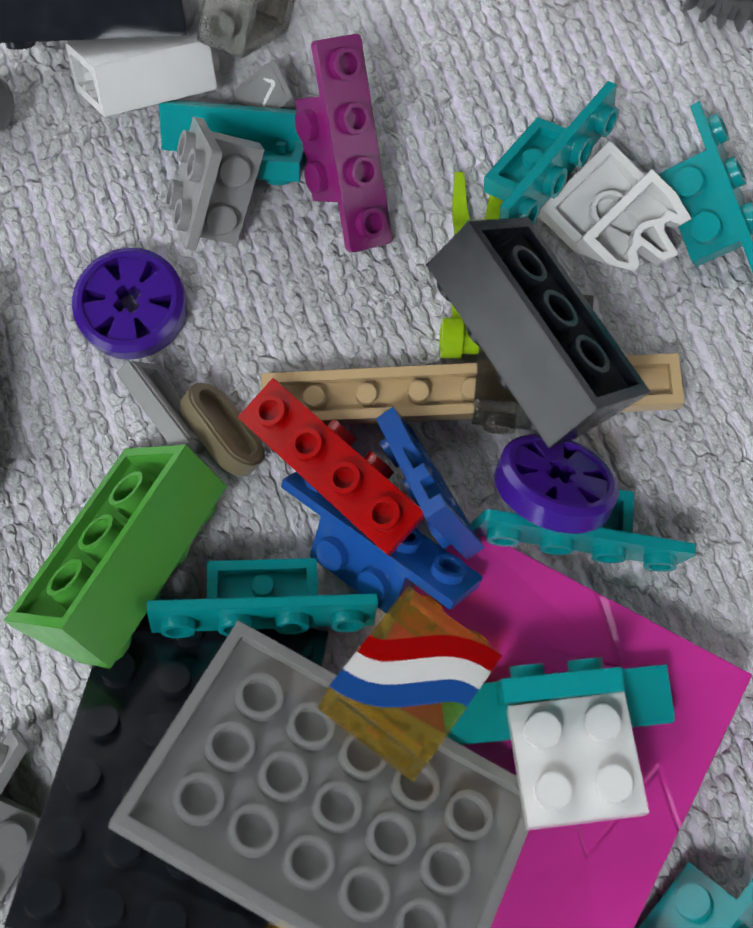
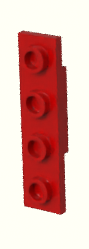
M274 378L268 382L239 414L238 418L389 557L425 518L421 508L388 480L395 472L372 451L363 458L351 447L357 439L335 419L326 425Z

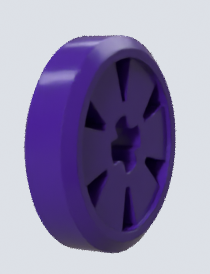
M121 248L99 256L84 269L73 291L72 311L78 328L97 350L118 359H141L161 351L178 335L186 318L187 296L176 270L162 256L141 248ZM130 294L133 299L137 297L136 300L139 305L138 309L129 313L127 308L123 310L124 306L121 302L124 297Z
M536 434L517 437L504 447L494 472L496 488L502 499L512 510L529 522L555 532L580 534L600 528L608 520L619 497L618 482L610 468L591 450L572 440L548 448L544 440Z

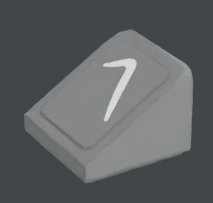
M276 59L265 64L234 90L238 104L242 106L296 110L294 97Z

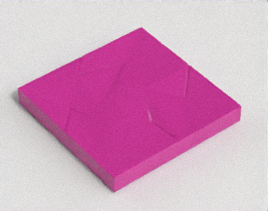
M478 535L485 548L467 560L450 545L445 549L446 551L457 556L466 565L482 575L483 578L479 588L453 609L449 610L415 585L386 640L430 635H454L487 645L503 656L484 683L510 678L509 667L543 663L545 674L568 672L567 661L587 658H603L604 668L621 667L622 669L667 664L675 714L674 722L670 724L632 727L649 813L638 817L529 830L491 925V928H634L750 682L752 674L512 547L496 546L488 543L487 536ZM440 703L394 707L444 735ZM511 740L462 745L517 776Z

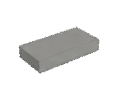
M127 361L116 372L170 446L187 445L195 454H201L206 450L180 412L179 403L181 396L156 364Z

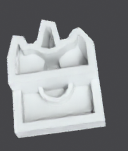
M611 141L564 185L562 191L555 199L550 198L538 214V217L576 253L607 265L635 272L639 266L637 254L655 265L662 264L679 255L664 231V226L677 228L692 219L677 193L653 169L644 175Z

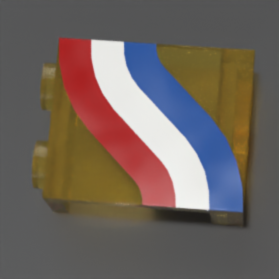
M408 586L328 686L317 709L413 782L433 757L503 655L493 649L483 635L474 630L466 629L444 613L443 608L434 599L420 595Z

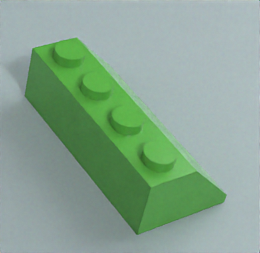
M187 445L125 448L3 621L12 628L79 663L111 669L115 661L121 658L128 650L132 634L147 613V601L160 599L161 589L173 570L188 556L189 545L202 525L214 515L217 509L216 503L227 485Z

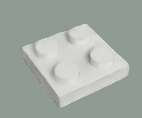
M625 692L508 706L506 712L526 831L645 816L649 813Z

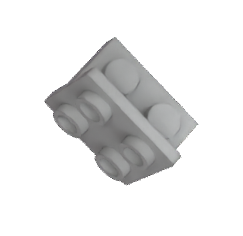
M195 116L192 119L190 130H183L178 142L177 160L181 162L177 180L170 179L168 183L165 207L170 210L173 218V227L175 230H178L185 249L196 251L200 238L237 245L264 154V148L258 142L212 132L203 118Z

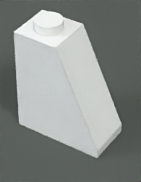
M192 28L189 29L187 36L70 40L65 42L76 91L104 117L217 89L215 72L219 70V58L216 48L208 38Z

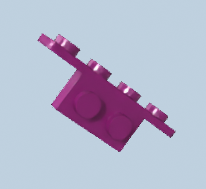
M351 34L315 40L311 43L319 95L295 99L297 109L295 127L304 148L306 160L304 177L306 185L312 193L313 201L338 202L346 251L355 253L389 244L392 242L393 237L362 38L359 34Z

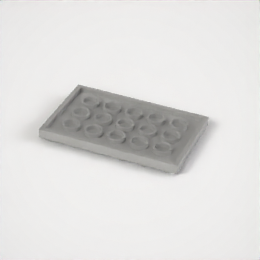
M238 620L110 819L109 829L280 928H491L529 831L525 829L517 776L394 707H377L362 704L343 696L329 687L337 675Z

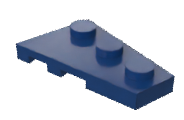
M394 407L377 417L376 420L385 436L379 443L394 466L401 468L405 476L402 483L415 503L421 508L427 519L426 524L443 549L452 545L466 560L483 550L485 546L473 530L471 523L412 427Z

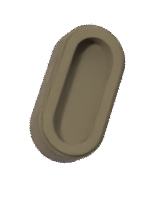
M207 383L192 385L179 403L183 418L219 466L233 475L247 476L251 474L264 459V448L260 439L238 418L239 411L224 392Z

